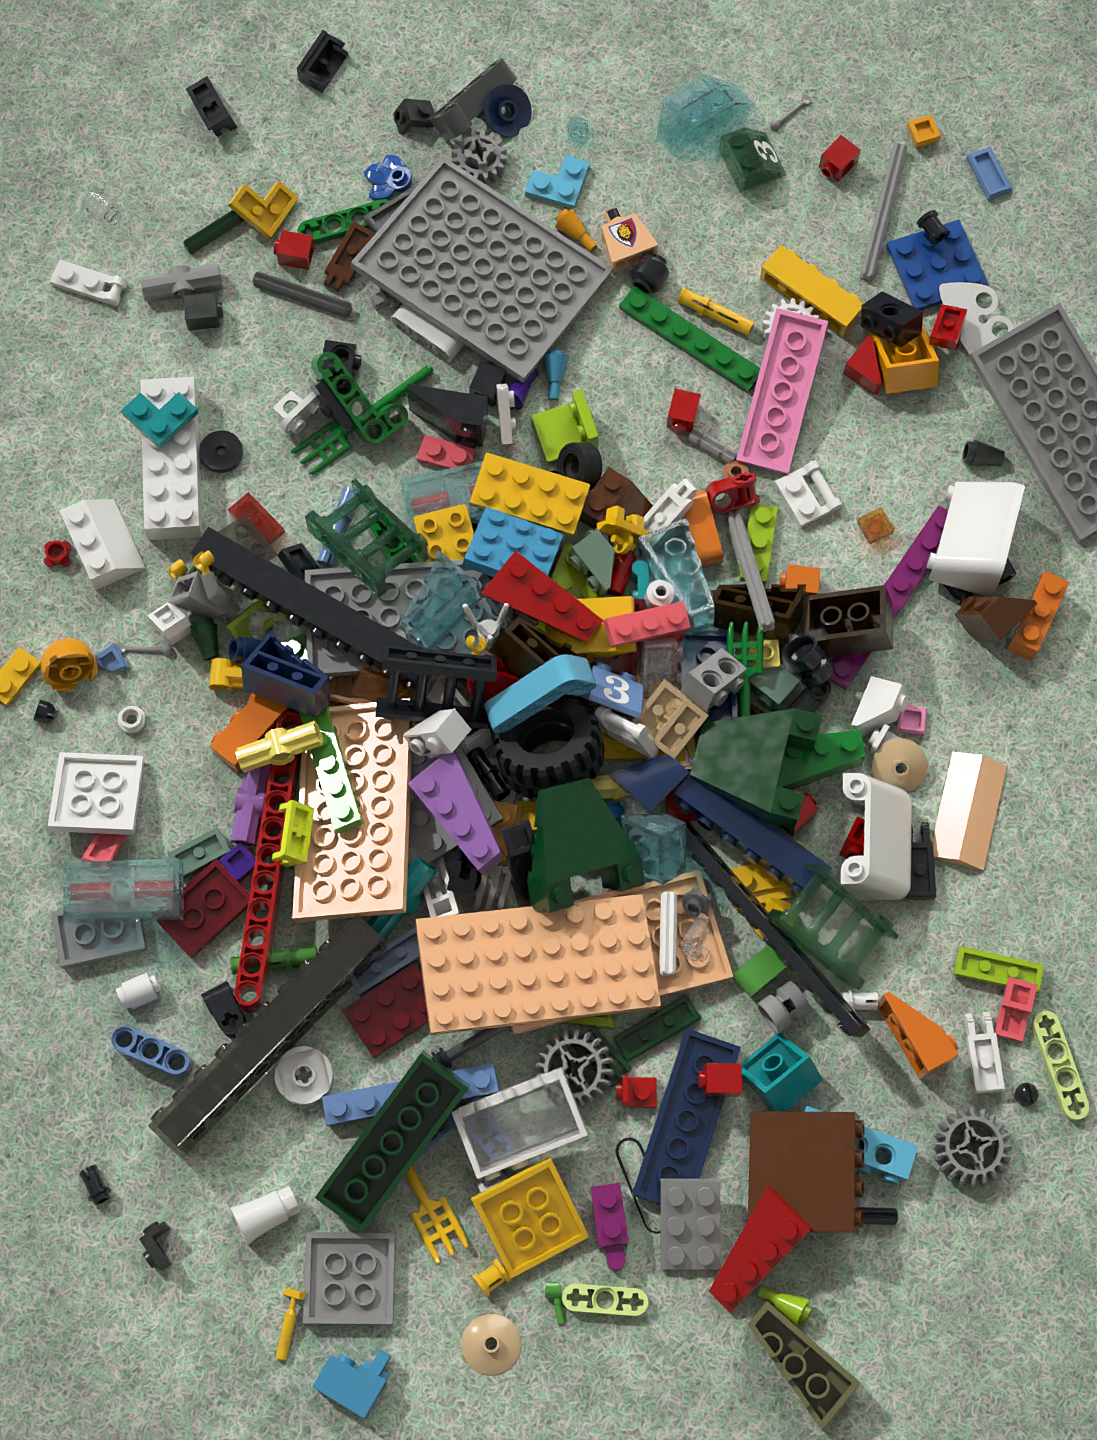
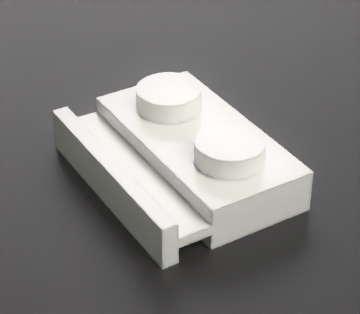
M497 384L502 444H513L512 434L517 433L515 417L511 418L510 407H515L514 392L508 390L507 384Z

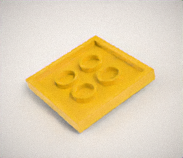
M550 1157L470 1198L510 1279L589 1237Z

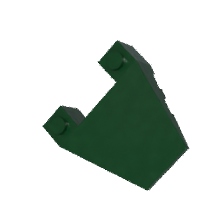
M793 708L702 723L690 777L717 794H723L736 802L735 805L740 808H746L759 816L758 819L763 822L794 830L799 820L805 793L777 787L786 746L812 752L817 741L822 715Z
M589 778L538 790L534 827H537L535 844H532L531 854L534 856L532 872L528 871L527 879L533 909L551 913L574 906L570 877L600 869L603 888L622 892L645 885L639 853Z

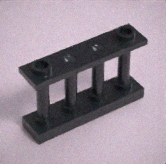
M383 645L381 669L389 670L386 698L377 697L375 717L386 720L399 719L422 722L437 711L455 709L471 729H488L489 718L485 708H482L486 681L496 682L497 657ZM401 672L418 674L414 701L397 699ZM429 675L446 676L442 704L425 702ZM458 678L474 679L470 707L454 705Z

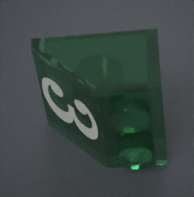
M744 127L721 136L719 153L739 193L787 175L766 132Z

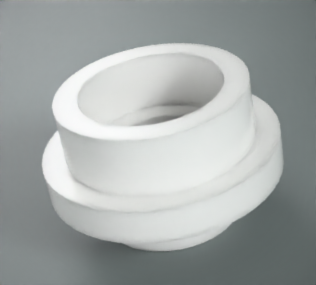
M128 706L120 711L118 725L124 732L137 733L145 726L146 716L139 707ZM130 716L137 717V721L134 724L127 723V719Z

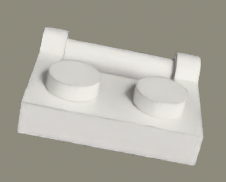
M816 460L807 463L804 467L776 480L774 483L800 528L843 507L841 500L834 496L819 471L821 467ZM809 475L827 503L820 507L804 480Z
M604 705L598 707L595 716L609 738L651 759L656 756L659 750L652 742L654 738L649 734L648 727L642 724L636 725L612 713L611 709Z

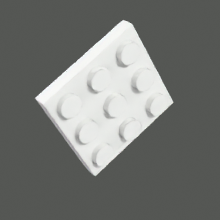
M59 752L48 820L49 831L134 835L145 762L144 757Z

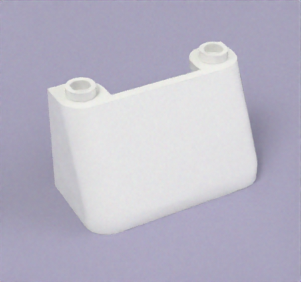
M956 481L954 486L949 485L945 496V501L949 502V510L936 554H930L926 567L931 569L929 580L987 597H993L1004 571L1025 485L1014 482Z
M843 773V792L848 799L854 801L855 805H861L865 808L864 856H852L844 861L841 867V885L853 900L902 899L907 896L911 887V798L903 789L865 774Z

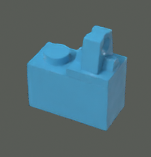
M380 1349L372 1363L366 1360L356 1370L353 1368L356 1362L342 1353H340L338 1358L331 1354L312 1387L366 1419L387 1384L386 1380L389 1373L384 1371L391 1355Z

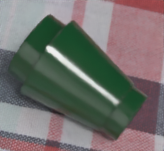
M213 618L193 622L191 633L203 656V660L207 661L211 660V658L220 657L217 624H214Z

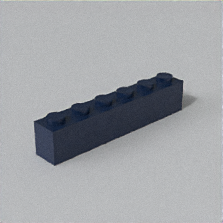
M690 773L674 792L673 801L676 802L675 806L678 810L686 815L690 813L698 819V824L707 831L714 830L721 836L720 839L730 848L737 847L744 853L743 856L747 861L754 865L760 864L766 869V873L770 878L777 882L783 881L790 887V892L800 899L806 898L809 901L830 874L832 867L779 828L758 819L759 816L746 808L742 809L735 805L736 802L723 794L719 795L690 777Z

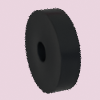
M219 430L208 434L202 440L199 453L202 463L206 468L216 473H226L232 471L240 464L243 457V448L235 434ZM223 448L226 452L223 455H219L217 450Z

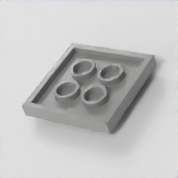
M306 1232L304 1292H306L303 1305V1324L393 1325L396 1234Z

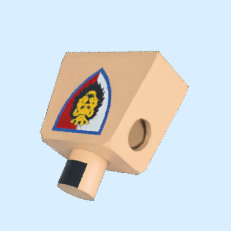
M613 208L605 213L604 216L608 223L601 227V239L608 264L613 268L612 273L635 265L643 255L657 254L658 244L636 214L622 217L618 208Z

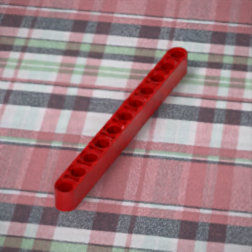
M285 712L278 718L276 728H286L289 725H296L298 727L303 725L297 713ZM302 753L294 755V760L288 764L273 765L270 763L235 986V998L240 1008L247 1013L259 1011L265 1001L285 866L281 865L282 860H277L272 864L264 863L268 856L280 852L286 811L279 812V810L276 811L272 808L277 803H287L290 800L295 801ZM283 776L289 777V780L284 784L276 783ZM273 829L282 830L276 837L268 836L269 832ZM266 882L273 883V887L270 890H260L262 884ZM262 909L269 910L266 917L260 919L255 917L258 911ZM259 936L265 938L261 945H251L254 938ZM251 965H261L260 970L257 973H247V970ZM256 992L257 995L251 1002L243 1001L246 993Z

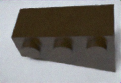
M746 584L718 585L710 600V627L728 630L730 622H733L734 632L742 633L744 623L748 622L749 635L757 637L759 624ZM771 584V589H765L775 621V627L772 631L767 630L763 632L764 638L789 644L804 614L806 584H797V588L780 589V584Z
M520 617L501 634L489 649L521 679L559 655L568 654L584 658L572 651L571 645L565 642L562 645L548 638L549 633ZM589 655L585 657L589 665L594 661V658ZM559 699L552 702L551 705L553 706Z

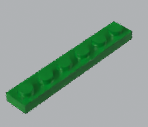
M636 286L632 288L620 303V310L745 392L749 393L757 383L760 372L758 366Z

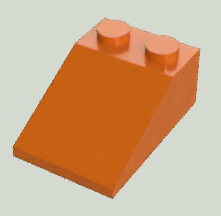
M887 992L883 994L878 1001V1009L919 1080L949 1065L959 1055L956 1051L959 1049L957 1042L951 1034L947 1035L942 1027L892 993Z

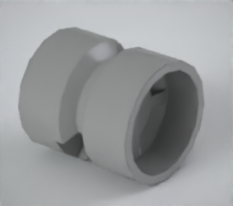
M792 981L778 988L776 996L768 995L757 1003L760 1014L776 1034H780L790 1027L792 1019L798 1021L812 1011L807 999ZM785 1001L790 1010L787 1011L782 1002Z

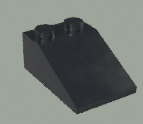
M408 383L407 395L411 412L462 446L473 449L476 446L483 447L488 423V397Z

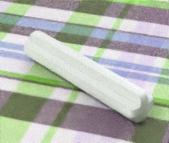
M663 892L661 895L659 973L663 976H673L676 972L677 894L675 892Z

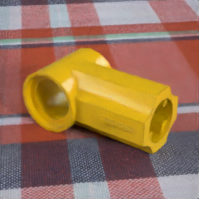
M226 658L212 659L209 688L217 691V688L227 689V692H231L233 689H243L242 664H236L235 661Z

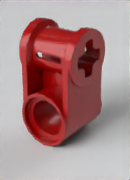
M741 473L734 477L713 481L705 490L709 503L715 511L720 513H726L743 507H752L760 502L759 495L756 494L754 483L757 479L754 473ZM725 493L722 499L715 500L719 494Z

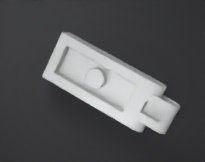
M688 479L682 480L678 485L676 483L671 485L644 516V529L651 532V540L644 541L650 547L656 548L694 504L692 498L698 490Z

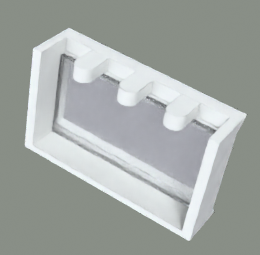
M563 1067L454 1109L451 1112L477 1179L484 1177L485 1181L501 1176V1170L509 1166L516 1170L530 1164L528 1159L539 1155L540 1159L550 1157L557 1153L555 1148L567 1144L568 1149L584 1143L583 1137L588 1135Z

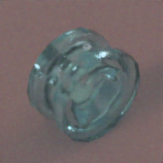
M581 117L570 119L567 123L566 131L568 138L576 143L585 141L589 136V123ZM577 126H581L583 133L580 131L579 134L574 133L573 127L577 129Z

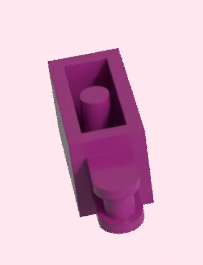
M620 1183L590 1187V1196L599 1250L605 1249L609 1269L619 1271L625 1264L623 1246H628L629 1244Z

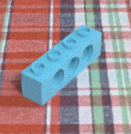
M806 1106L803 1112L823 1111ZM865 1127L864 1138H860V1145L862 1150H864L865 1158L864 1167L860 1168V1173L870 1175L871 1171L883 1175V1181L898 1185L899 1181L906 1182L918 1146ZM878 1150L885 1151L889 1156V1163L886 1165L878 1163L875 1159V1152Z

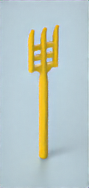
M412 1165L405 1176L421 1205L419 1212L412 1213L411 1218L436 1264L439 1265L440 1259L433 1244L435 1240L441 1239L451 1257L455 1254L447 1236L448 1233L455 1230L463 1246L467 1249L469 1245L446 1197H441L439 1201L430 1200L422 1181ZM443 1207L445 1213L437 1217L435 1210ZM428 1214L431 1221L423 1225L420 1218ZM448 1218L451 1225L443 1228L440 1222ZM434 1226L437 1233L429 1236L426 1230Z

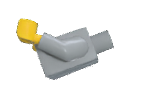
M201 551L193 559V565L202 573L196 571L182 576L188 571V568L181 559L169 567L168 573L171 578L176 580L168 603L205 619L225 616L232 620L238 614L240 607L238 604L230 601L232 590L217 582L214 572L210 571L208 566L215 561L210 551L205 553Z

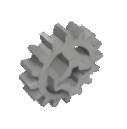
M482 129L480 135H476V132L471 130L470 137L462 134V142L455 141V149H452V163L478 180H483L484 184H488V178L491 177L496 181L497 172L504 173V165H507V148L503 147L501 138L495 140V133L492 132L489 136H486L485 130Z

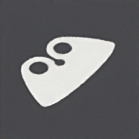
M963 282L940 285V297L944 305L968 309L961 342L968 354L999 338L992 333V325L995 322H1004L1008 327V332L1014 329L1012 322L1001 315L989 318L984 324L980 323V315H989L998 306L997 294L989 286ZM982 292L990 294L992 304L989 308H981L977 305L976 297Z

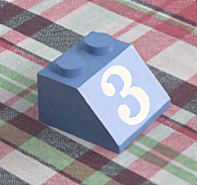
M597 661L595 666L590 665L597 687L589 693L576 696L639 719L642 711L643 685L635 682L637 677L621 671L620 676L610 672L611 666Z

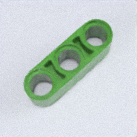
M795 924L785 931L804 953H808L814 947ZM767 945L739 968L733 976L750 998H752L758 990L769 985L777 978L781 971H786L788 967L782 961L784 956L777 949L773 950Z

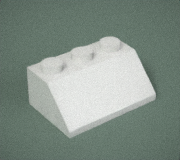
M114 499L82 500L59 510L95 590L146 569Z

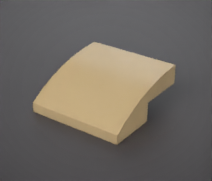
M664 678L642 706L640 718L634 717L631 722L648 727L649 734L654 738L652 742L663 752L675 759L709 715Z

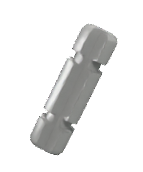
M697 428L690 432L688 436L689 443L694 446L699 445V449L716 459L721 458V462L724 464L732 463L736 460V451L731 448L726 449V445L709 435L704 436V432Z

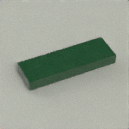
M687 994L617 1034L612 1039L624 1059L629 1063L700 1021L701 1017Z

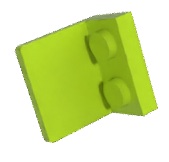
M582 389L572 392V402L567 405L532 415V421L547 463L557 461L561 449L568 443H590L598 449L599 435Z

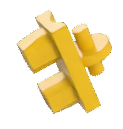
M614 506L607 509L606 520L597 523V529L611 537L613 549L616 553L624 555L629 550L633 551L637 542L641 539L651 540V532L644 529V517L632 514L627 516L625 521V509Z

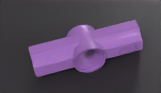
M270 764L244 772L242 786L238 789L235 799L234 811L236 816L231 835L232 843L239 844L241 842L244 846H255L260 819L263 813Z

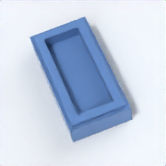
M991 147L967 155L966 160L987 200L1012 191V187Z

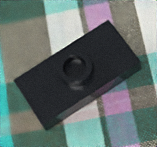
M317 381L310 386L321 402L319 405L320 410L327 418L331 417L341 431H346L353 426L352 420L324 381Z

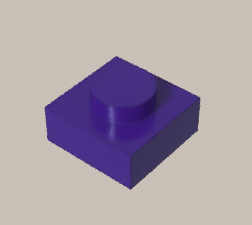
M241 842L219 860L239 883L254 871L255 858Z

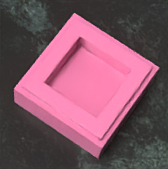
M907 705L905 711L900 712L896 732L924 736L927 707Z

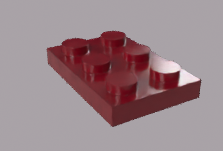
M215 859L177 894V898H172L152 917L192 959L248 908L250 894Z
M414 962L342 1010L373 1058H376L428 1023L423 978Z

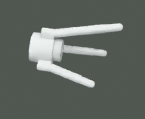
M505 603L497 621L487 619L481 623L477 622L468 605L463 604L464 612L471 622L473 630L477 632L478 640L479 637L484 638L487 642V648L490 649L500 637V629L503 627L509 604Z

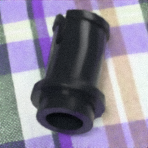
M96 1165L87 1167V1172L82 1170L79 1176L82 1178L90 1195L88 1200L93 1202L94 1205H99L110 1199L109 1193L111 1190L105 1186Z

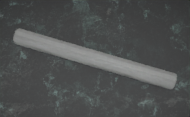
M895 143L893 145L860 277L864 280L872 281L876 273L907 150L905 144Z
M738 509L728 511L726 513L727 523L759 628L763 632L767 630L772 631L775 627V621L741 512Z

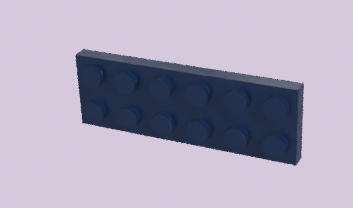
M688 1028L685 1029L631 1194L632 1196L660 1205V1179L700 1178L725 1097H703V1089L698 1088V1073L703 1071L706 1063L736 1064L740 1046Z

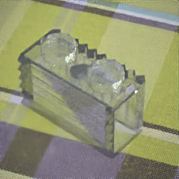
M657 637L642 641L640 684L643 685V698H649L664 678L676 688H681L682 674L681 671H678V663L683 662V647L678 645L676 638Z

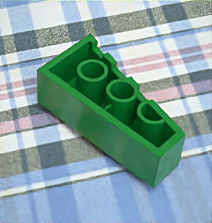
M861 730L818 734L812 752L786 746L777 787L793 790L862 765L865 751Z

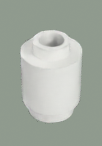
M664 580L653 581L648 586L644 596L645 609L671 604L674 598V589L671 584Z
M147 972L121 983L122 986L116 989L125 1010L128 1008L135 1009L158 999L157 992L161 991L156 976L150 977Z

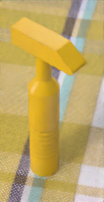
M287 1288L282 1292V1294L292 1298L290 1307L285 1312L275 1358L280 1360H287L297 1316L295 1312L297 1299L305 1300L306 1292L293 1288Z

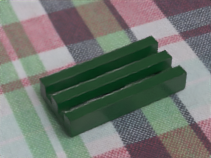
M592 1026L587 1032H591L595 1038H600L602 1040L601 1044L609 1048L608 1052L624 1068L619 1071L613 1063L605 1064L609 1069L614 1070L615 1077L613 1079L607 1074L604 1075V1079L611 1081L609 1087L612 1088L622 1078V1075H626L632 1067L605 1037ZM572 1044V1047L582 1057L589 1055L580 1044ZM593 1062L590 1066L597 1073V1063Z

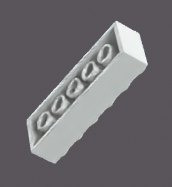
M194 377L140 380L141 393L158 409L162 408L172 397L180 392L199 412L198 388ZM199 414L161 449L142 433L144 530L148 540L202 537Z

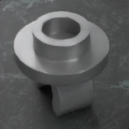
M696 885L690 892L684 895L682 906L688 914L702 917L710 909L712 895L709 893L706 897L702 893L697 892L699 887Z

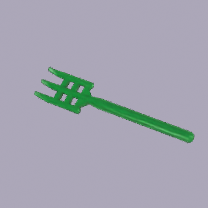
M430 365L424 366L372 406L377 411L387 404L394 403L407 393L408 383L418 385L432 375L433 368ZM329 422L293 448L291 453H296L311 445L315 450L300 460V463L309 462L320 455L324 461L309 471L310 475L317 473L352 448V445L347 443L348 434L354 432V429L350 427L346 431H341L338 427H334L332 422ZM328 431L334 435L330 439L325 435ZM318 438H321L324 442L321 446L315 442ZM339 441L342 447L337 449L333 444ZM328 448L333 453L329 457L324 452Z
M730 622L727 633V652L736 660L742 661V665L747 668L742 678L745 682L739 690V717L750 715L749 679L755 673L758 675L763 674L764 633L758 625L757 642H749L748 622H745L743 626L742 642L734 643L733 622ZM742 648V655H734V649ZM749 648H757V655H749ZM749 661H757L756 667H748Z

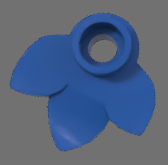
M386 155L383 164H372L364 171L365 177L374 184L369 193V198L373 200L388 199L395 191H406L412 184L410 170L404 167L402 159L396 155Z

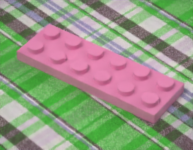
M776 308L736 461L742 462L745 465L788 475L828 321Z

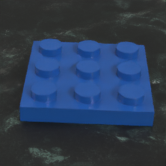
M959 219L943 224L951 232L947 238L936 245L929 243V237L925 231L901 237L886 244L912 306L919 310L943 304L939 291L941 284L963 282L989 286Z

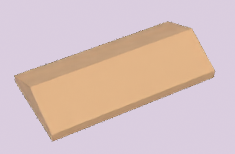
M952 752L932 838L934 858L984 871L1006 773V765L983 755Z

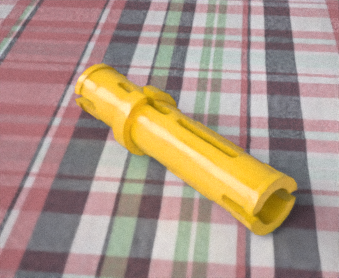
M685 287L682 289L677 300L678 303L697 311V315L701 317L705 315L745 334L747 337L755 324V321H751L711 301V297H703ZM694 301H697V302H699V303H702V304H704V305H706V306H708V307H710V308H712V309H714V310H713V311L708 310V309H706L705 307H702V306H700V305L694 303ZM718 313H722V314H724V315H726V316H728V317H730V318H732V319L738 321V323H735V322H733V321H731V320H729V319H727V318H725V317L719 315Z

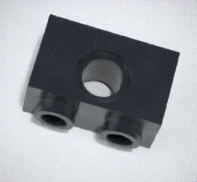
M883 291L861 305V327L899 347H903L922 334L923 311Z

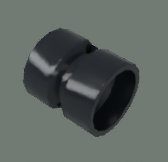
M799 636L786 646L784 658L804 686H819L831 676L833 665L813 636Z

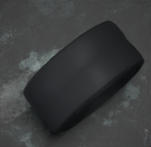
M578 442L568 443L561 449L556 469L562 471L566 477L590 484L589 491L600 480L603 468L599 450L590 443Z

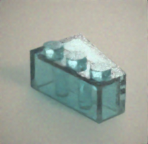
M440 551L435 556L436 561L431 571L426 573L423 579L424 584L418 595L414 596L399 624L407 640L423 649L432 650L466 616L462 607L463 604H467L470 610H472L484 598L480 596L482 591L478 582Z

